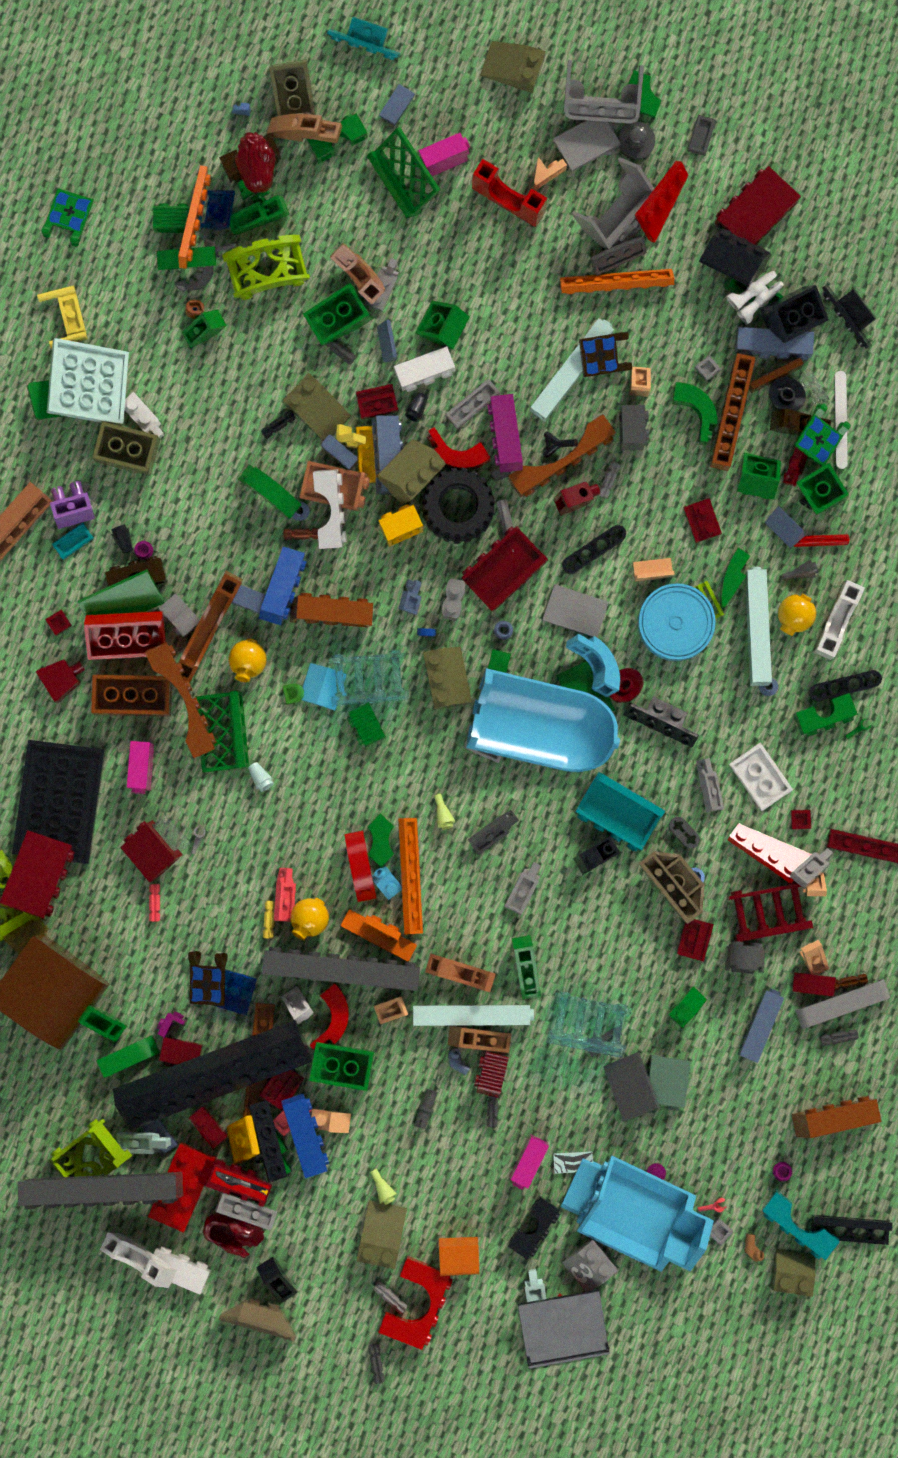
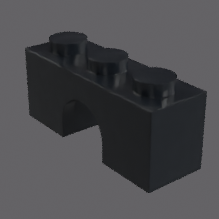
M539 1195L529 1210V1214L538 1220L537 1228L530 1233L517 1228L507 1246L525 1259H528L529 1256L533 1257L539 1248L537 1247L539 1241H544L549 1233L547 1229L550 1224H555L560 1217L558 1213L560 1211L559 1208Z

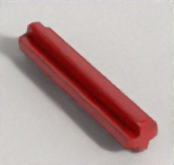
M848 534L804 536L794 547L848 545L850 538Z

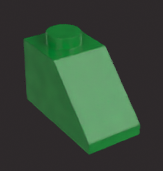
M217 309L201 313L182 331V334L191 349L219 334L227 325Z
M693 986L669 1010L667 1015L679 1027L683 1028L697 1014L707 999Z

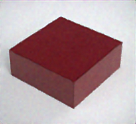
M62 609L45 619L55 636L72 626Z
M811 810L790 811L791 830L811 829Z

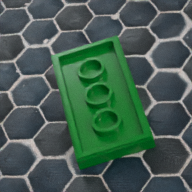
M148 569L78 600V604L85 617L86 615L146 612L165 603Z

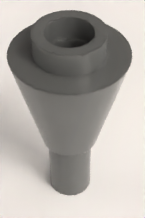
M810 559L795 568L794 571L782 575L784 581L793 578H816L815 574L819 572L816 562L812 563Z

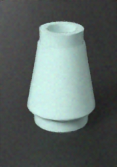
M258 762L248 767L256 789L263 792L274 784L273 778Z

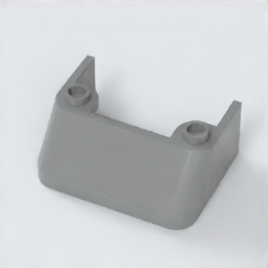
M568 60L564 113L568 118L628 124L638 120L644 65H639L637 85H626L622 89L621 99L584 96L583 84L578 80H570L572 60Z
M619 157L618 162L625 171L619 181V189L622 194L599 220L592 215L586 217L575 211L571 213L582 230L605 250L626 242L637 234L641 226L635 214L654 190L641 167Z

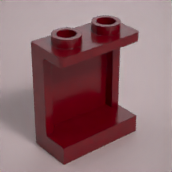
M153 820L147 823L144 821L137 826L136 829L138 831L134 835L133 833L129 834L123 840L125 843L120 847L149 883L159 878L183 856L179 849L173 851L153 827L155 824Z

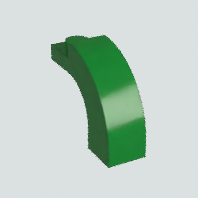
M676 382L672 404L690 407L698 414L700 419L698 445H706L708 440L711 441L712 429H709V427L715 428L717 426L716 408L710 397L700 388L691 384Z
M249 465L238 478L242 484L263 497L288 519H291L302 505L280 484L257 467L254 468Z

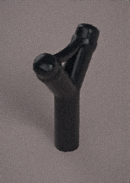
M548 431L544 433L546 438L544 458L550 457L559 448L578 446L577 439L559 440ZM549 441H550L551 443H553V445H552L550 448H549Z

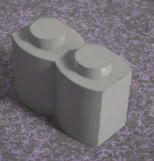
M451 578L447 583L446 599L442 606L443 619L457 621L460 617L461 601L465 595L464 581Z
M176 593L159 608L160 611H163L164 621L166 623L170 621L174 625L172 630L179 637L183 635L187 638L200 621Z

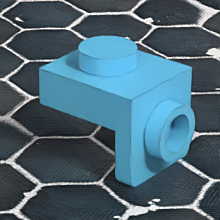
M386 866L379 868L372 875L373 882L388 900L402 890L401 884Z

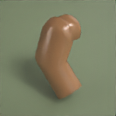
M746 1234L745 1253L753 1261H762L764 1259V1252L755 1246L756 1235Z

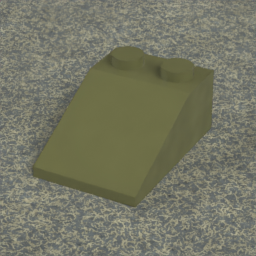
M492 41L480 76L533 93L545 60L546 51L528 45Z
M307 59L270 65L269 70L277 115H316Z
M310 373L283 399L284 405L322 441L328 435H333L336 432L338 424L343 425L351 417L344 407Z
M369 1200L357 1262L395 1269L407 1208L390 1204L385 1205L384 1203L380 1204V1202Z

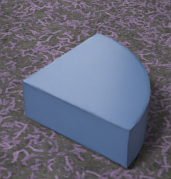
M241 103L240 106L233 105L232 113L250 116L251 108L249 103Z

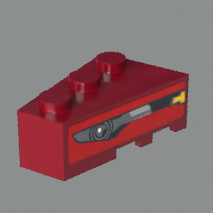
M217 1158L214 1161L206 1160L198 1180L201 1184L228 1195L241 1197L240 1199L245 1201L247 1199L252 1200L261 1207L265 1206L272 1184L261 1178L259 1172L249 1168L247 1171L242 1170L243 1167L233 1163L231 1166L225 1165V1161Z

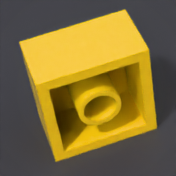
M407 504L400 507L399 511L394 514L389 512L381 516L379 527L388 547L423 532V524L414 505L409 506Z

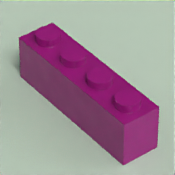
M513 394L490 396L491 404H487L488 415H492L493 419L490 421V431L495 433V437L492 438L493 449H497V454L494 455L495 466H499L500 473L523 470Z

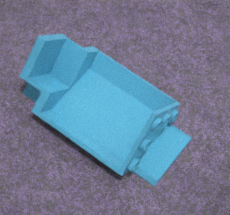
M611 1156L608 1162L604 1161L602 1165L594 1161L592 1163L583 1158L560 1206L578 1215L576 1221L579 1224L577 1232L662 1272L668 1262L691 1271L707 1249L714 1220L693 1211L696 1195L614 1156Z

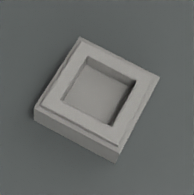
M710 355L694 367L706 382L721 371V368Z
M718 1218L713 1223L710 1236L721 1246L734 1231Z

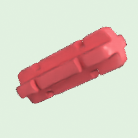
M150 884L149 911L151 913H149V921L158 922L160 921V885Z

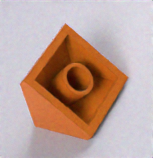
M478 1237L439 1238L440 1276L480 1274Z

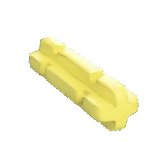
M266 901L263 938L272 939L274 937V931L272 930L275 923V901Z

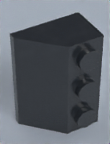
M720 229L711 238L699 262L749 286L764 272L771 252L766 251L762 246H756L748 242L745 238L732 234L729 230Z
M816 285L801 287L760 309L766 327L783 343L829 320Z

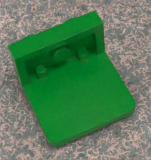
M49 380L32 382L27 385L35 419L43 420L63 417L47 413Z

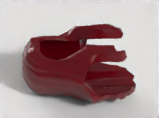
M248 132L244 137L240 138V144H238L239 151L235 155V162L245 187L254 193H264L271 188L276 161L275 153L269 147V142L262 135H258L257 132Z
M218 1212L206 1218L202 1231L207 1241L216 1244L227 1253L242 1258L250 1255L246 1252V1249L242 1248L243 1246L256 1247L264 1239L263 1228Z

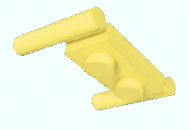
M74 285L37 295L39 302L58 298L67 337L60 339L74 342L88 339ZM52 340V341H49V344H50V348H51V349H52L53 340Z

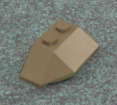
M653 851L639 863L652 884L686 924H689L703 912L705 885L680 854Z
M249 1298V1300L238 1303L219 1316L220 1321L293 1342L296 1338V1333L284 1311L280 1310V1306L268 1303V1306L260 1304L261 1301L258 1299Z

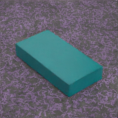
M82 522L52 543V546L62 560H64L93 540L94 537Z

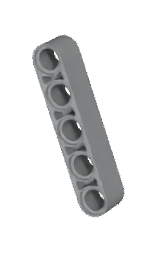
M881 979L878 982L863 985L859 989H852L842 993V995L824 999L822 1002L807 1005L802 1009H796L795 1012L801 1028L804 1029L891 997L884 979Z

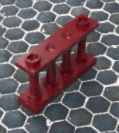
M787 881L788 885L743 894L742 890L730 892L731 896L726 898L727 900L734 899L740 929L738 934H734L735 941L742 942L813 928L812 920L807 921L803 915L798 887L802 886L796 881H793L792 884ZM791 889L796 915L795 923L788 924L785 921L779 893L781 890ZM772 892L777 918L776 927L769 928L768 924L766 925L760 894ZM753 896L758 921L756 931H750L747 928L741 898Z

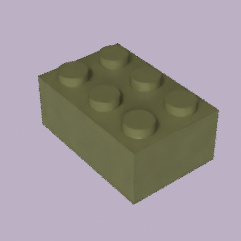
M102 421L92 458L96 463L151 476L160 439L155 434Z

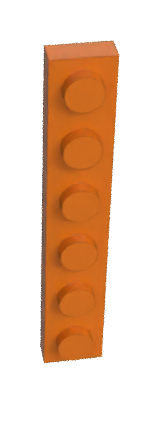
M200 165L178 255L179 268L187 269L188 261L191 262L193 258V250L191 249L192 246L196 245L197 235H195V232L199 231L200 220L198 219L199 216H203L204 205L202 203L207 199L206 186H210L211 175H208L207 166Z
M672 269L599 274L597 276L560 277L561 293L574 294L575 292L591 293L601 290H629L631 288H649L652 286L667 287L674 285L675 278Z
M398 818L404 935L423 934L417 818Z

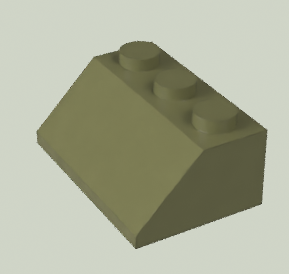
M412 439L376 477L402 505L411 501L446 463L434 449Z
M461 647L440 648L423 652L434 709L438 710L472 703Z

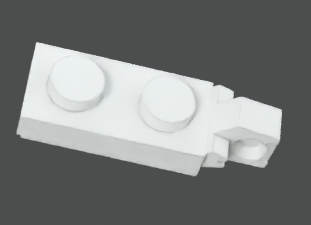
M134 392L125 399L124 411L144 432L158 435L159 439H161L164 433L159 428L161 425L159 419Z

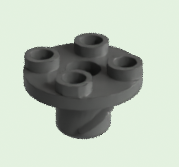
M642 122L625 125L618 136V140L621 143L619 146L621 153L630 159L639 160L649 156L655 146L653 130Z

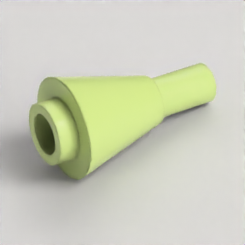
M437 794L434 796L437 805V827L447 830L452 828L456 821L444 804L442 795Z
M378 1170L371 1171L370 1173L376 1183L380 1204L384 1202L387 1205L396 1200L394 1196L397 1193L382 1179Z

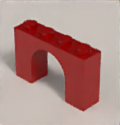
M482 159L473 173L472 189L536 228L546 212L548 198L532 188L527 196L512 190L499 178V168Z
M407 1256L400 1277L423 1286L430 1296V1307L422 1317L414 1320L404 1319L386 1311L378 1333L423 1350L424 1345L428 1346L432 1336L429 1334L431 1326L435 1328L439 1316L436 1313L438 1308H443L446 1297H443L446 1289H450L453 1279L450 1278L451 1275L440 1276V1268Z

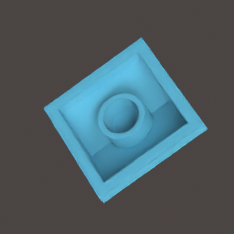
M310 663L303 684L304 697L302 701L335 711L347 674Z

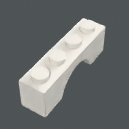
M338 469L314 471V491L325 496L331 506L329 521L325 526L318 529L319 549L343 547L344 543L347 542V533L343 531L345 512L341 511V504H344L343 493H340L342 474L338 473Z
M849 580L843 583L814 649V653L829 660L835 657L842 642L845 628L865 589L864 587Z
M108 1232L100 1248L102 1252L111 1258L124 1262L142 1273L141 1278L155 1287L169 1288L177 1272V1269L120 1233Z

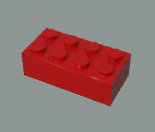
M163 611L86 615L84 633L88 660L147 657L145 651L166 642Z
M181 1142L167 1173H183V1196L178 1198V1201H174V1203H162V1200H158V1202L153 1204L148 1217L184 1233L205 1187L198 1181L207 1159L214 1161L217 1157Z

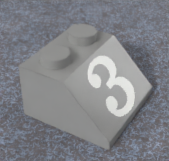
M591 1238L562 1262L585 1292L592 1291L602 1285L618 1271L612 1261Z

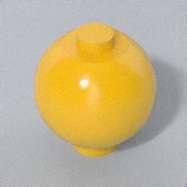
M803 593L801 596L794 594L785 598L778 608V619L782 624L779 629L790 636H793L795 632L808 630L816 619V607L811 602L812 598Z
M250 638L236 643L231 648L228 656L229 666L236 674L235 679L246 683L250 682L251 677L258 676L264 670L267 662L263 647L256 640Z
M306 898L295 904L290 914V921L294 928L291 933L295 937L304 941L307 936H317L326 929L329 922V913L324 906L325 902L319 898Z

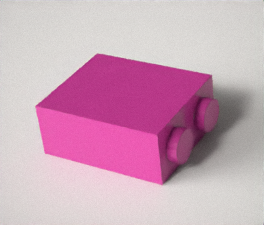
M457 133L419 150V157L431 176H434L467 162L468 148L470 146L467 138H463L461 133Z
M130 741L127 788L131 789V792L135 794H146V791H151L154 745L150 742Z
M531 1134L529 1135L510 1174L512 1185L522 1190L524 1187L529 1189L548 1150L549 1145L547 1142Z

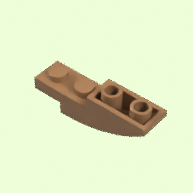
M289 114L271 118L267 135L271 134L275 138L300 142L307 138L338 143L342 125L338 122L325 121L319 115Z

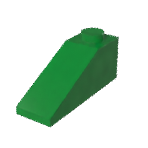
M531 935L511 938L522 1000L541 996Z

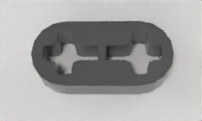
M681 817L671 819L669 822L670 831L686 848H695L700 841L699 835ZM674 821L682 822L681 828L684 830L683 833L679 829H673ZM685 833L689 836H695L694 845L686 843L688 839L684 835Z

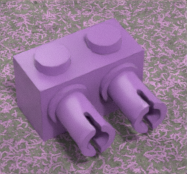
M75 481L77 489L74 482L69 485L72 497L65 498L63 487L57 486L59 494H57L55 487L51 489L54 502H50L58 529L95 519L88 493L83 492L80 481Z

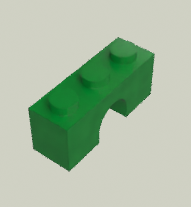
M357 113L354 115L349 114L339 122L342 125L339 137L347 139L351 147L368 138V133ZM307 139L308 146L318 164L335 156L334 148L331 145L332 142Z
M850 693L829 701L832 711L827 718L820 717L816 713L814 706L794 713L793 715L801 736L804 734L807 737L818 734L817 730L825 728V731L836 727L835 723L840 721L843 724L853 721V716L858 715Z

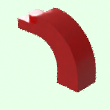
M435 427L428 430L429 437H427V440L432 447H437L434 450L446 463L445 467L457 468V470L466 468L468 471H471L491 461L490 455L481 442L468 450L456 451L446 445Z
M363 830L344 834L357 901L377 899Z
M336 983L320 995L330 1008L332 1019L329 1028L310 1044L314 1051L316 1042L329 1044L327 1040L330 1039L335 1044L342 1037L348 1025V1002Z

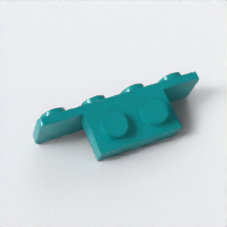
M352 17L348 34L332 29L327 30V34L331 35L330 39L338 42L345 40L348 41V45L359 48V45L366 47L367 52L373 54L377 52L383 53V57L390 60L400 57L401 54L384 47L388 28L357 17Z

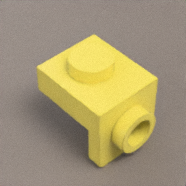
M342 424L337 425L336 440L342 445H345L347 448H358V445L366 444V436L352 433L351 427Z

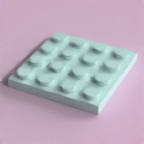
M54 338L47 413L101 423L103 421L122 426L124 422L129 352Z

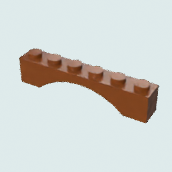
M604 414L587 424L585 433L578 446L567 456L543 466H523V470L510 474L508 480L520 498L522 496L527 498L535 492L534 489L539 485L544 487L549 484L551 477L555 475L559 477L567 471L566 468L571 464L574 467L583 461L581 458L585 455L591 456L598 451L597 447L604 444V446H607L613 442L616 432Z
M226 570L178 661L184 669L185 673L182 676L185 681L189 680L191 682L217 628L242 584V578Z
M165 642L145 651L153 671L168 679L178 689L184 699L189 720L186 743L193 758L214 750V744L217 743L213 733H209L206 728L209 724L205 715L201 716L198 709L201 707L197 698H193L190 693L193 689L189 680L185 681L182 676L185 672L181 663H177L174 658L177 654L173 645L169 646Z

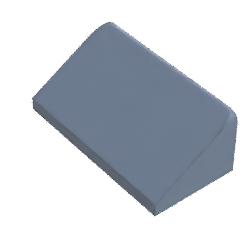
M386 320L377 326L383 362L396 361L397 353L391 322Z
M328 435L321 446L348 470L352 471L358 458L332 435Z
M779 506L765 521L766 525L789 548L793 547L805 536L803 529Z

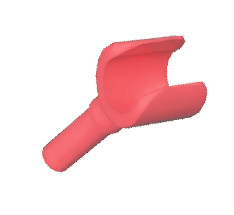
M719 1198L714 1204L698 1207V1211L715 1210L716 1212H722L727 1206L720 1207L718 1203L724 1202L725 1199Z

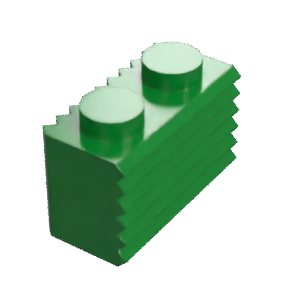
M160 203L158 206H153L154 232L184 233L190 206L185 203H179L177 206Z
M369 702L348 712L350 717L347 720L351 728L355 727L358 732L355 736L359 745L364 744L366 748L386 738Z

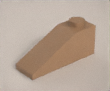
M450 1026L447 1045L509 1053L511 1033Z

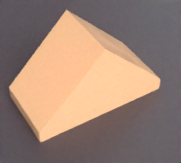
M632 366L629 395L648 397L651 390V368Z
M402 996L374 1006L380 1024L408 1015Z

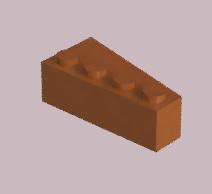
M300 593L291 604V623H296L297 620L303 619L306 624L323 621L325 625H338V623H342V626L368 628L372 626L373 603H369L368 599L358 598L357 601H350L349 597L330 599V595L312 597L311 593Z
M861 1096L857 1098L858 1101L844 1100L840 1101L839 1105L826 1104L822 1105V1108L819 1109L808 1108L804 1112L792 1114L796 1137L815 1138L880 1123L882 1121L877 1099Z

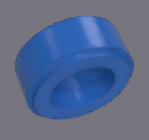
M417 628V635L435 637L436 629Z

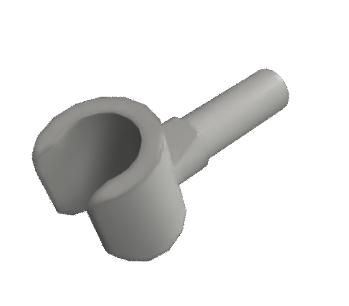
M198 827L194 829L195 840L191 850L192 854L196 853L200 840L205 837V829L200 836L196 834Z

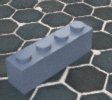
M738 327L736 331L735 353L751 356V354L759 355V358L764 359L770 358V356H777V359L780 360L796 357V359L801 358L802 361H807L813 355L814 332L807 331L783 343L769 329Z
M376 416L371 420L375 477L403 449V442L400 440L402 425L399 422L398 416ZM376 477V495H392Z

